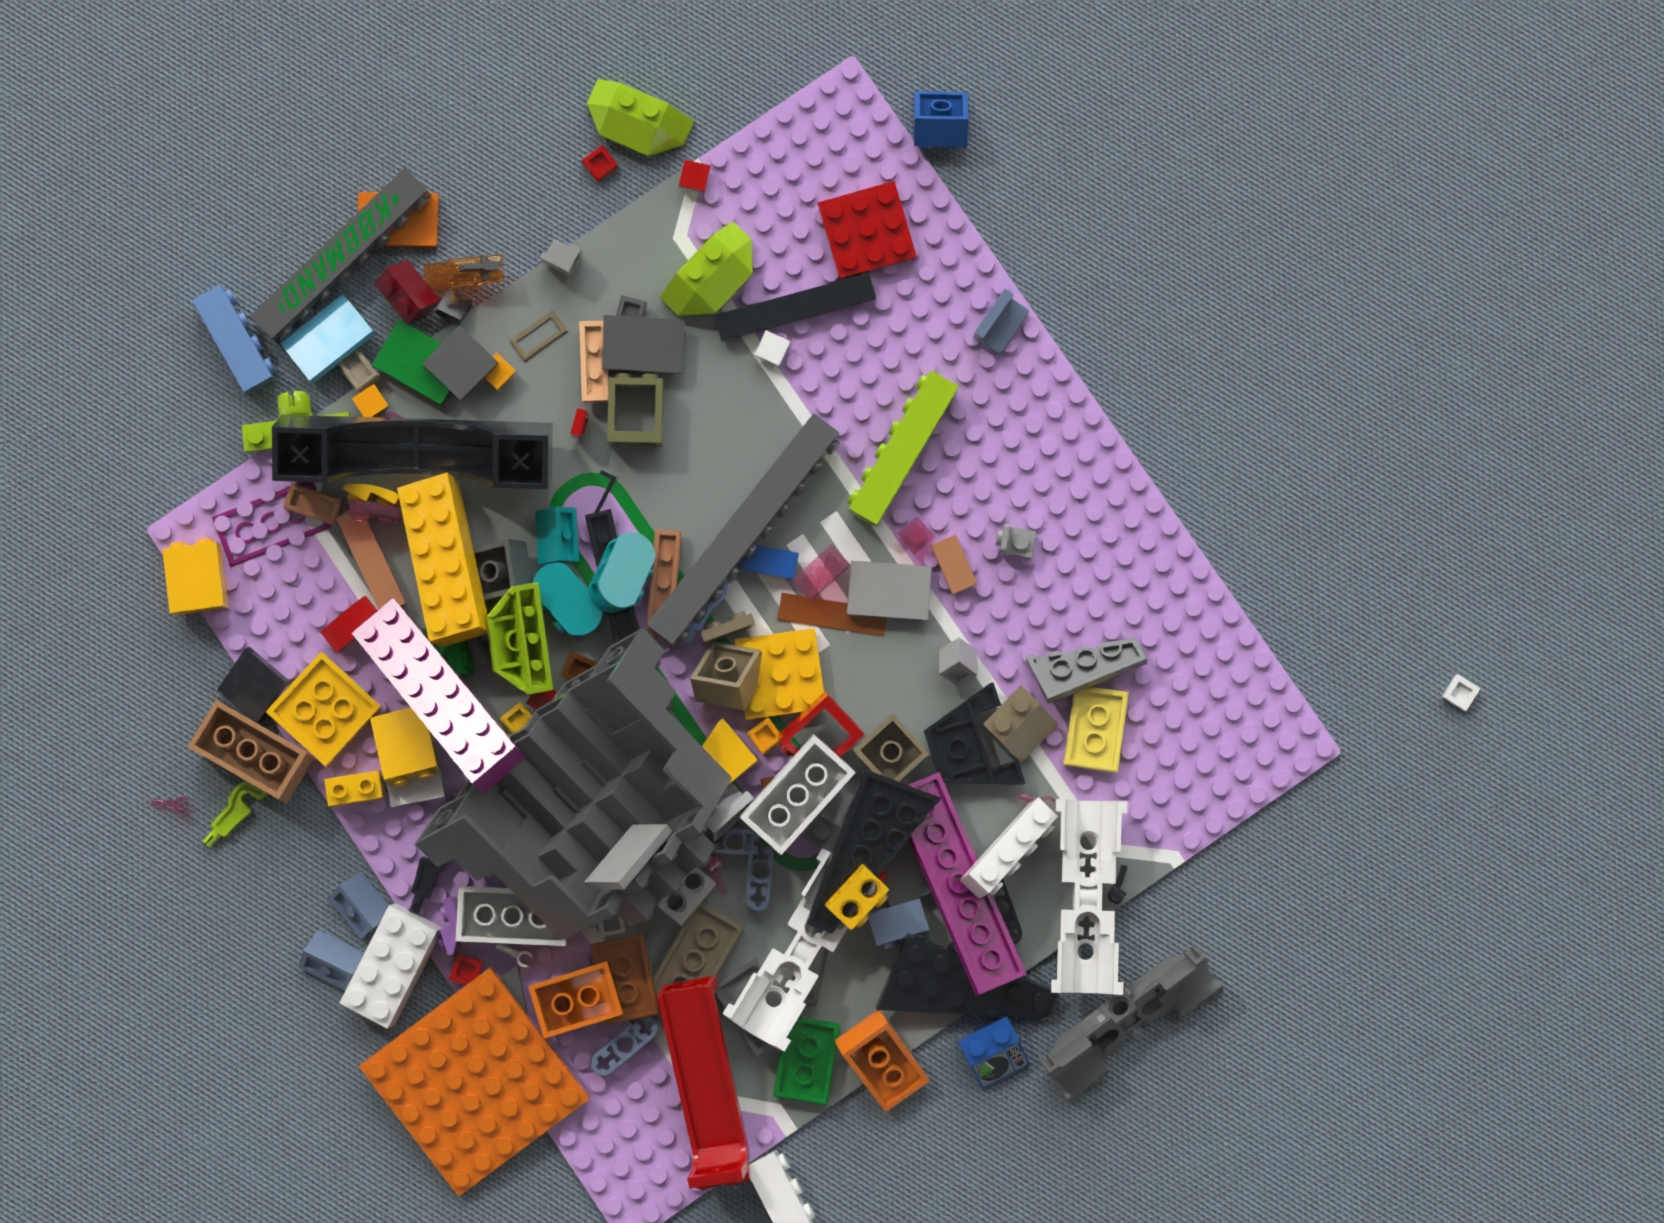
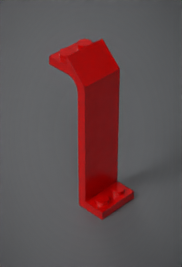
M717 975L664 984L657 994L693 1154V1167L687 1178L689 1189L707 1190L715 1186H733L740 1182L750 1181L749 1145L715 999V992L719 987Z

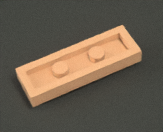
M579 321L582 403L608 402V370H601L603 321Z

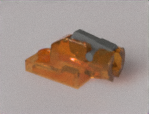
M502 254L448 259V262L424 264L425 282L433 292L480 288L481 284L502 282L505 279V274L499 267H504Z

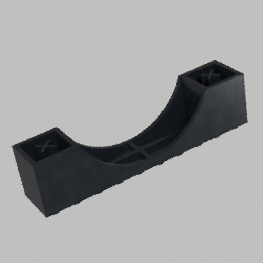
M282 414L272 426V481L328 483L343 478L376 474L440 475L449 473L453 477L478 481L492 488L548 489L552 477L553 423Z

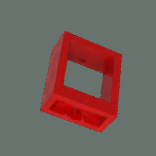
M825 691L778 734L781 741L778 746L788 757L792 754L795 755L800 749L790 739L824 708L850 734L833 750L839 757L865 734Z

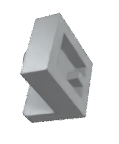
M1005 524L1003 530L998 529L995 545L1000 546L999 553L1031 559L1036 531L1010 527L1009 524Z

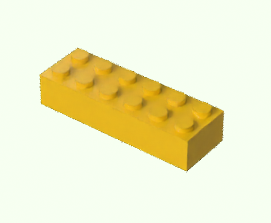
M444 473L397 488L429 642L439 647H445L488 634L486 624L487 610L459 480L449 473Z

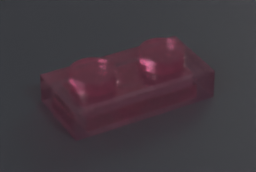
M353 499L346 503L345 514L352 515L353 520L368 521V518L378 519L379 524L395 525V522L398 523L403 518L401 507Z
M831 544L794 577L792 581L812 601L851 565Z

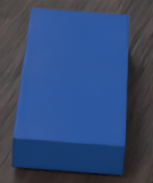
M755 545L758 548L749 560L744 558L742 561V571L794 580L799 553Z

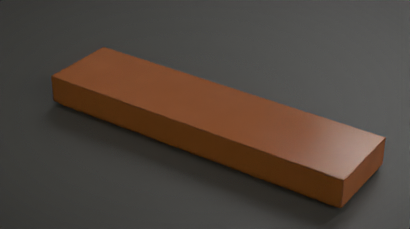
M782 593L777 619L884 636L887 618L847 615L848 603Z

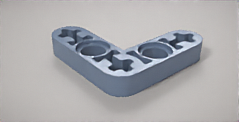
M729 829L723 837L724 849H718L719 843H713L715 847L712 853L749 855L746 903L753 910H763L769 905L771 898L774 848L770 845L764 849V856L770 855L769 861L764 859L753 860V854L759 855V847L754 846V842L760 839V835L751 830ZM732 834H738L743 839L742 846L737 850L730 849L727 845V839ZM757 863H763L768 868V874L763 879H757L752 874V869ZM751 881L756 883L768 882L767 889L761 887V895L766 896V901L761 902L760 906H755V901H750V896L756 894V886L750 887Z
M655 1017L642 1018L646 1023L650 1021L653 1023L651 1035L640 1033L639 1030L642 1026L637 1020L634 1025L631 1021H625L628 1027L592 1057L591 1067L593 1071L602 1076L612 1073L652 1040L659 1030V1024ZM623 1037L631 1039L633 1043V1048L629 1053H621L617 1047L618 1041ZM612 1046L615 1054L622 1059L617 1062L616 1058H613L608 1063L610 1066L609 1070L605 1068L599 1069L597 1067L599 1064L597 1058L599 1056L603 1058L608 1057L611 1052L607 1049Z

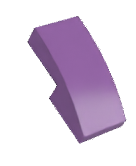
M457 897L442 900L444 906L440 907L444 922L449 921L450 926L440 929L441 936H438V941L442 952L446 951L448 956L457 954L460 942L456 941Z

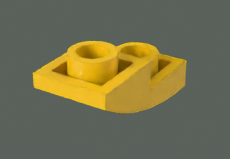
M345 484L343 490L348 493L347 499L358 505H361L363 501L370 505L374 497L377 496L376 502L387 508H390L391 505L400 507L399 495L391 490L368 484Z

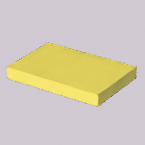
M1089 687L1073 694L1063 765L1118 773L1129 692Z

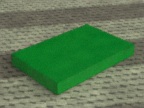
M399 319L372 366L443 406L451 392L422 364L442 343L414 327L406 325L405 322Z
M798 1017L786 1037L791 1040L785 1051L780 1050L773 1097L827 1106L837 1048L834 1040L839 1036L841 1023Z

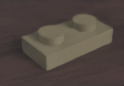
M745 611L730 616L731 621L721 624L720 621H715L705 625V630L701 631L704 643L708 644L756 626L752 613L746 615Z

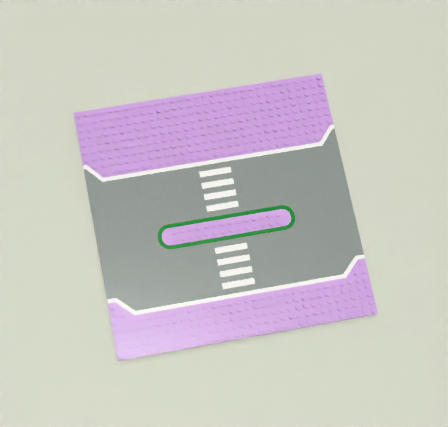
M853 56L847 58L696 159L694 162L711 165L705 193L679 187L681 169L571 243L581 248L583 253L571 277L541 263L468 312L460 326L492 357L497 352L517 371L499 391L484 379L462 402L450 392L443 406L387 374L381 371L378 372L382 379L375 383V386L390 408L376 417L553 423L552 477L548 489L492 488L478 481L455 477L459 480L473 548L506 539L526 541L532 583L536 573L543 566L547 565L538 564L535 511L552 507L576 508L579 561L558 563L566 564L586 588H589L597 566L585 515L595 512L611 481L610 478L600 474L601 470L617 477L600 511L612 510L617 536L626 532H637L645 536L654 546L655 529L682 531L679 584L813 413L839 432L838 441L840 445L832 455L827 453L821 462L824 465L815 476L811 474L805 481L807 487L799 497L794 495L788 504L791 507L782 518L778 516L772 523L774 529L766 539L761 537L756 545L799 553L794 580L740 570L732 582L728 580V591L724 600L716 608L712 609L705 625L715 621H720L721 624L731 621L730 616L745 611L746 615L752 613L756 626L713 641L735 645V639L815 628L824 692L826 691L865 734L840 757L859 776L862 775L864 768L869 769L852 750L892 713L930 753L923 731L989 683L994 682L1001 705L1021 685L1044 707L1058 725L1020 764L1025 784L944 783L977 860L1020 812L1038 797L1058 816L1052 823L1055 826L1054 829L1045 838L1040 836L1036 840L1037 848L1028 857L1023 855L1019 859L1020 867L1011 876L1006 874L1003 877L1022 929V938L1014 946L1025 971L1058 950V941L1061 940V910H1072L1073 882H1062L1063 850H1060L1061 812H1056V799L1128 801L1127 814H1122L1121 852H1116V880L1121 865L1128 867L1123 884L1120 887L1127 894L1120 904L1116 905L1107 896L1114 884L1102 883V911H1114L1340 754V748L920 148L914 146L913 138L859 61ZM895 181L917 259L868 272L876 300L721 342L714 317L715 314L678 317L659 299L676 272L713 234L732 221L752 239L753 276L716 314L840 281L817 202ZM1006 289L1014 294L1013 299L1029 310V314L1002 353L997 354L973 336L1003 290ZM621 295L647 301L645 318L684 320L682 374L608 370V383L609 378H615V374L618 373L631 374V378H642V374H657L658 378H663V447L609 446L607 442L608 402L582 403L579 321H603L604 315L616 316ZM553 310L568 332L524 362L509 340ZM551 317L517 341L524 353L527 354L560 329ZM453 322L431 338L443 343L457 329L459 324ZM765 331L790 341V345L779 367L755 356ZM932 370L958 385V391L876 528L850 513V504L847 501L854 489L858 491L861 489L864 483L861 477L868 466L873 468L878 459L874 456L882 443L887 445L891 435L888 432L895 420L900 422L905 413L902 411V408L909 397L914 399L919 390L915 387L923 374L928 376ZM616 387L615 431L655 432L656 388ZM353 389L316 415L349 412L350 417H363L352 400L359 392ZM577 408L586 410L589 414L582 440L572 438L570 434ZM272 450L259 452L148 527L147 532L162 555V549L170 548V543L186 542V545L197 544L198 539L213 538V542L216 541L222 545L217 530L224 533L233 559L269 546L265 554L232 567L222 546L229 608L201 612L234 663L245 648L251 647L290 680L281 692L282 694L317 655L323 652L382 706L373 717L410 708V705L356 639L342 652L336 653L320 633L363 596H366L377 610L379 609L338 522H336L335 526L331 525L329 529L305 537L303 532L321 526L324 523L310 517H306L300 523L289 521L290 518L299 520L304 515L283 509L287 494L275 498V494L277 491L290 487L291 483L297 484L300 482L272 481ZM376 474L343 478L328 483L314 482L317 491L344 500L339 516L362 507L407 604L402 607L421 630L426 628L401 505L399 508L394 505L387 508L376 502L377 496L374 497L370 505L364 501L361 505H358L347 499L348 493L343 490L345 484H368L382 487L398 494L397 488L437 475ZM259 498L265 501L254 507L250 503ZM237 507L238 513L229 517L219 516L213 522V516ZM270 511L274 512V515L271 514L265 517L264 524L260 523L261 518L265 513ZM244 521L254 524L253 527L248 524L242 525L238 532L240 538L236 537L235 530L238 524ZM279 523L282 524L277 532L268 533V530H274L278 527ZM1009 524L1010 527L1036 531L1031 559L999 553L1000 546L995 545L998 529L1003 530L1004 525ZM956 534L977 581V585L952 595L931 545ZM253 536L255 537V539H254L252 542L245 543V542L243 541V540H249V539H251ZM288 538L291 543L283 547L272 545ZM851 560L932 566L928 621L887 618L884 636L779 620L777 618L782 593L848 603ZM651 577L648 581H645L642 587L644 590L643 597L638 604H634L639 629L644 628L646 630ZM498 602L485 604L486 609H489V613ZM549 611L545 614L543 613L553 690L558 692L563 683L568 681V679L559 676L569 651L599 662L608 647L615 643L607 612H604V620L601 627L594 634L583 638L573 637L567 631L562 634L552 623L556 618ZM696 631L690 646L684 643L683 645L677 644L675 648L671 647L661 638H653L665 650L659 660L661 664L656 670L676 690L671 700L672 705L667 711L701 746L705 743L717 723L723 718L758 759L755 765L732 783L743 794L748 791L755 799L763 791L760 779L776 776L794 755L792 754L788 757L778 746L779 744L764 755L761 754L746 733L766 718L746 720L743 710L696 702L690 677L711 644L704 643L701 632ZM960 637L977 650L978 675L957 687L939 674V650ZM1136 637L1147 657V664L1092 686L1129 692L1118 773L1063 765L1073 694L1048 704L1026 663L1025 656H1046L1048 652L1053 651L1064 653L1075 651L1076 647L1086 646L1087 648L1099 647L1101 643ZM474 662V674L460 675V677L509 736L512 733L502 723L500 718L519 702H522L528 711L533 714L535 709L526 704L531 694H525L493 672L492 664L476 667ZM999 707L974 714L991 768L1016 761L1002 745L981 727ZM823 709L790 740L800 749L815 734L833 751L850 734L826 709ZM801 713L768 718L777 730L781 732ZM272 718L287 741L311 754ZM371 720L327 767L315 757L308 768V774L326 801L327 795L324 779L376 770L382 771ZM435 737L434 740L446 797L392 808L387 783L385 782L386 799L331 807L394 903L408 910L415 895L411 893V888L416 877L419 860L423 856L427 857L415 843L439 807L448 803L450 794L458 796L468 781L467 776ZM931 754L900 782L908 785L936 774ZM742 819L730 828L754 831ZM808 826L782 855L774 849L771 898L769 905L763 910H753L746 903L749 855L711 853L710 862L701 869L717 883L702 902L745 926L717 975L718 982L756 957L760 970L773 948L785 954L798 933L787 924L803 899L801 895L820 864L816 858L822 848L803 839ZM725 833L715 842L705 835L712 843H719L718 849H724L723 837ZM732 834L727 839L728 847L733 850L739 849L743 844V839L738 834ZM1085 834L1081 837L1080 844L1085 850H1091L1095 847L1096 840L1091 834ZM760 836V839L754 842V846L759 847V855L753 854L752 859L769 861L770 855L764 856V849L769 847L770 844ZM1080 852V859L1085 858V866H1080V872H1084L1085 877H1089L1090 873L1095 872V867L1090 866V858L1096 859V853L1083 854ZM455 860L452 863H448L446 868L438 874L430 898L424 899L420 914L418 915L446 928L450 924L449 921L444 922L440 909L441 906H444L442 900L457 897L458 901L459 886L508 887L496 875L492 877L486 876L476 881ZM757 863L752 869V874L757 879H763L768 874V868L763 863ZM697 874L688 875L685 879V885H693L697 880ZM751 881L750 887L756 886V894L750 896V901H755V906H760L761 902L766 901V896L761 895V887L767 889L768 882L756 883ZM1003 889L996 892L993 897L1004 895ZM932 893L918 897L920 898L929 930L924 931L925 937H922V939L947 948L952 940ZM679 895L670 896L667 900V906H675L679 902ZM887 899L880 907L874 906L867 914L888 908ZM1001 899L995 901L1001 916L1006 914L1008 904ZM655 905L652 910L654 914L646 923L642 924L640 922L629 927L624 922L625 933L605 936V938H600L597 925L592 929L590 927L584 929L575 937L573 935L570 936L569 946L502 943L518 951L528 950L531 952L533 957H530L528 954L520 956V962L527 964L528 967H521L515 958L497 949V943L460 941L457 953L484 961L481 973L492 967L496 974L501 976L519 966L528 1015L541 1031L528 988L529 985L593 966L590 944L642 933L645 935L652 976L654 977L683 924H678ZM618 915L611 920H603L605 932L621 929ZM1084 916V920L1079 921V927H1083L1084 931L1094 925L1093 922L1089 921L1088 916ZM869 920L860 928L855 926L852 931L847 928L834 952H828L817 1006L805 1005L799 1016L841 1023L839 1038L877 1011L875 1006L905 938L898 939L899 945L883 950L882 945L876 946ZM809 926L812 929L810 932L812 935L815 936L816 933H823V930ZM1006 926L1012 941L1015 940L1014 935L1017 934V930ZM437 941L430 957L456 993L465 986L464 984L449 980L457 954L448 956L446 951L442 952L439 941ZM824 947L819 949L808 970L818 976L825 951ZM791 968L787 971L782 970L780 972L783 975L780 984L774 981L772 985L780 987L787 994L789 989L784 988L788 980L794 981V976L792 975L794 970ZM771 991L766 995L769 1006L777 1007L781 1004L782 997L778 992ZM715 996L749 1145V1163L864 1084L837 1046L827 1106L773 1097L780 1050L771 1046L755 1057L733 1022L723 1015L724 1008ZM881 1010L909 1051H912L964 1015ZM661 1012L659 1015L654 1016L659 1024L657 1035L608 1075L602 1076L593 1071L591 1067L592 1057L628 1027L626 1022L605 1026V1021L603 1020L546 1038L590 1095L588 1101L547 1132L608 1223H663L712 1189H689L687 1178L693 1167V1154ZM642 1018L630 1020L633 1025L636 1020L641 1024L642 1028L639 1030L641 1034H652L651 1027L653 1023L651 1021L646 1023ZM623 1037L618 1041L617 1047L621 1053H629L633 1048V1043L631 1039ZM612 1046L607 1049L611 1052L608 1057L603 1058L599 1056L597 1058L599 1060L597 1065L599 1069L605 1068L609 1070L610 1066L608 1063L613 1058H616L617 1062L622 1059L615 1054Z

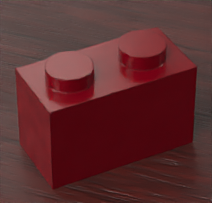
M408 260L388 267L374 283L406 325L427 317L440 302L439 298Z

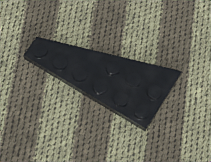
M864 768L805 922L806 925L832 934L842 921L826 907L825 903L862 864L876 877L882 873L908 841L911 834L921 825L928 813L942 798ZM867 882L862 886V894L869 889L872 882ZM846 903L842 909L843 914L848 915L855 903Z
M907 933L875 1008L876 1010L1047 1018L1058 993H1051L1050 987L1024 977H1019L976 996L956 951Z

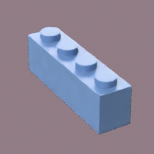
M218 285L192 300L240 387L247 396H251L277 381L273 373L277 372L269 357L264 359L260 350L264 348L256 335L251 336L247 328L251 325L243 312L238 313L234 305L238 301L230 289L226 291L221 285Z

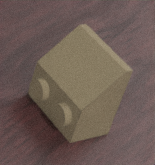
M712 641L690 677L696 702L745 711L756 692L762 657L761 650Z
M1020 685L981 727L1016 760H1019L1021 764L1058 723Z

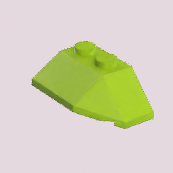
M597 79L587 101L588 108L601 137L648 157L684 146L694 125V120L669 103L620 82Z
M732 221L713 234L676 272L659 299L678 317L716 314L753 276L752 239Z
M539 583L511 586L486 617L493 672L527 695L553 690Z

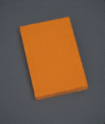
M358 192V212L379 192ZM430 193L429 203L421 211L415 210L409 216L410 221L405 227L400 230L396 228L389 235L391 237L389 242L383 247L438 248L439 194Z

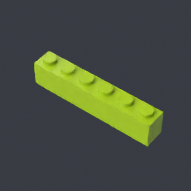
M932 370L928 376L923 374L915 387L919 390L914 399L909 397L902 408V411L905 413L900 422L895 420L888 432L891 435L887 445L882 443L874 456L878 459L873 468L867 467L861 477V480L864 481L859 491L854 489L847 501L850 504V513L876 528L958 391V385Z

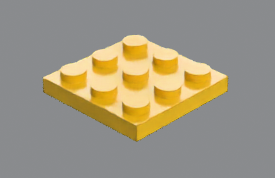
M815 628L735 639V646L757 649L762 652L756 692L744 711L746 720L802 713L824 693Z
M320 652L269 707L266 713L327 767L382 706L327 655Z

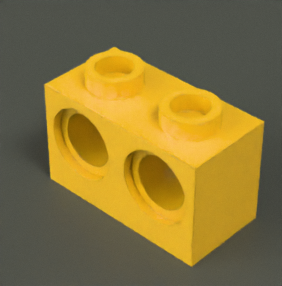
M379 770L324 779L329 807L387 798L385 781L382 771Z
M862 864L825 905L852 931L855 926L860 928L868 920L869 915L867 913L874 906L878 908L888 898L886 893L889 891V888ZM867 882H873L876 886L874 893L871 895H864L861 892L862 886ZM849 902L855 903L857 905L856 912L850 916L844 915L842 912L843 906Z

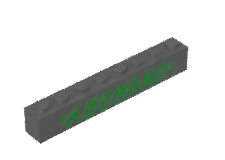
M404 168L250 316L277 343L280 340L284 341L294 332L293 327L300 321L304 322L313 314L312 309L317 304L325 303L332 296L333 293L331 291L338 284L343 285L351 278V272L357 266L362 267L370 260V254L377 247L382 248L389 242L391 238L389 235L396 228L400 230L405 227L410 221L409 216L415 210L421 211L429 203L428 198L431 194Z

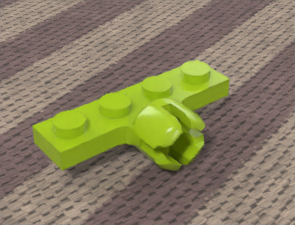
M294 391V399L292 395H289V392L278 396L279 417L282 414L313 415L310 396L306 392ZM344 412V413H336V414H328V415H320V416H349V417H350V413H349V412ZM277 420L242 425L244 452L272 450V426Z

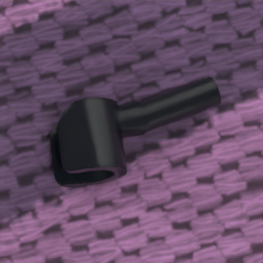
M1121 865L1116 884L1112 886L1107 895L1108 899L1116 905L1120 904L1127 894L1120 889L1128 868L1125 865Z

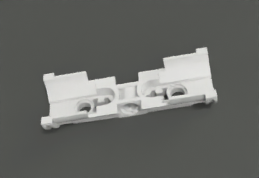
M1056 799V812H1061L1060 850H1063L1062 882H1073L1072 910H1061V940L1058 941L1057 980H1052L1051 993L1123 995V982H1118L1119 943H1114L1115 911H1102V883L1116 884V852H1121L1122 814H1127L1128 801ZM1085 834H1091L1096 840V845L1091 850H1085L1080 844L1081 837ZM1080 852L1083 854L1096 853V859L1090 858V866L1095 867V872L1090 873L1089 877H1085V873L1080 872V866H1085V858L1080 859ZM1084 916H1088L1089 921L1094 923L1093 927L1088 929V936L1094 935V941L1088 939L1078 941V934L1084 936L1083 927H1079V921H1083ZM1084 943L1091 945L1093 948V955L1087 960L1081 959L1078 955V948Z
M822 848L816 858L820 864L801 894L803 899L787 924L798 932L785 954H782L773 948L757 974L753 973L735 1005L733 1006L729 1003L723 1012V1015L733 1023L781 1051H785L791 1040L786 1037L806 1004L803 1002L819 977L808 970L810 964L821 947L834 952L848 928L841 922L832 934L823 931L822 934L816 933L814 936L810 933L811 927L805 923L831 853ZM872 882L871 886L864 893V895H871L874 893L876 888L875 883ZM856 904L847 916L853 915L856 912ZM791 968L794 970L792 975L796 978L794 981H787L784 988H788L789 991L786 994L780 987L773 986L772 984L774 981L780 984L783 979V975L780 972ZM771 991L778 992L782 997L781 1004L777 1007H771L766 1002V995Z

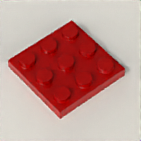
M895 181L817 202L839 280L917 259Z

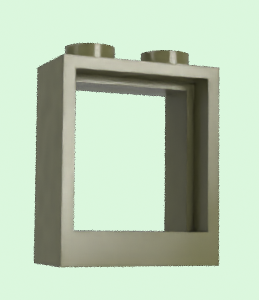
M618 373L615 374V378H609L607 442L609 446L663 447V378H658L657 374H642V378H631V374ZM616 387L656 388L655 432L615 431Z

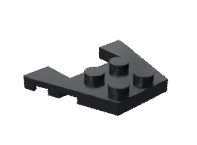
M994 682L989 683L923 731L936 773L940 772L944 783L1025 784L1019 760L993 768L990 767L974 716L976 713L1001 706Z

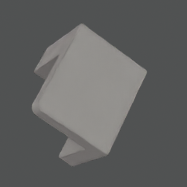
M554 239L547 253H542L540 259L542 263L571 277L583 253L581 248L573 244L568 246Z
M960 637L939 650V674L957 687L977 676V650Z

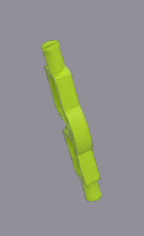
M247 781L240 783L232 791L228 800V806L211 823V827L214 829L202 841L212 848L221 836L227 837L237 825L251 814V808L243 800L244 795L249 793L261 801L268 793Z

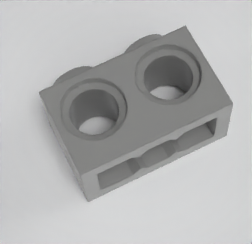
M696 868L688 874H697V880L693 885H685L687 876L684 877L681 882L682 888L676 894L679 895V902L675 906H667L669 895L662 898L656 904L680 925L684 923L717 884L701 869Z

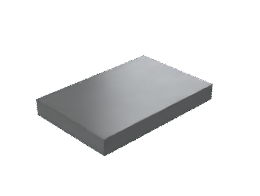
M851 560L847 615L928 621L932 566Z
M667 824L632 825L584 883L589 889L625 890L670 836L672 830Z

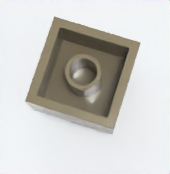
M894 713L852 750L870 771L899 782L930 754Z

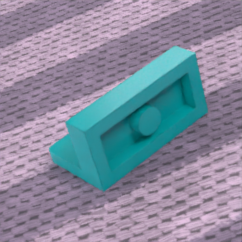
M552 507L535 511L538 564L578 562L579 547L576 508Z

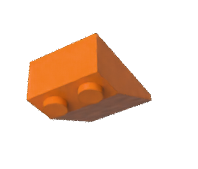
M608 961L528 986L544 1039L623 1015Z
M881 1010L875 1011L834 1040L843 1057L885 1112L930 1081Z

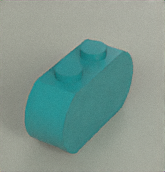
M626 532L608 543L588 588L592 602L600 610L607 613H618L633 604H638L643 597L644 590L642 587L654 572L652 564L656 558L654 547L645 536L637 532Z
M550 563L543 566L536 573L533 583H539L542 612L545 614L549 611L556 618L552 623L562 634L567 631L573 637L583 638L594 634L601 627L604 620V611L596 607L590 598L586 586L566 564Z

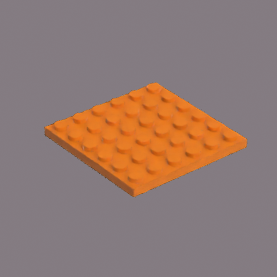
M489 967L359 1065V1068L458 1197L590 1099V1095L548 1040L543 1038L542 1032L492 967Z

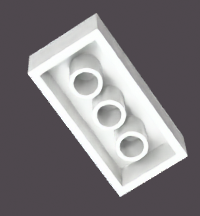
M813 734L744 810L740 818L782 855L855 774V770Z
M459 886L456 941L569 946V937L561 940L509 888Z
M397 903L389 905L340 1004L387 1029L394 1026L438 941V936L441 935L440 929H443V927L409 911Z

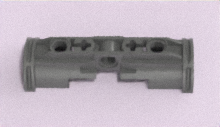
M1193 945L1181 955L1164 959L1135 982L1124 988L1123 995H1114L1097 1010L1061 1035L1051 1051L1039 1059L1070 1104L1080 1098V1093L1110 1072L1102 1060L1126 1043L1123 1036L1143 1021L1148 1026L1172 1008H1175L1183 1018L1213 996L1215 998L1224 991L1205 965L1208 963L1206 957L1196 946Z

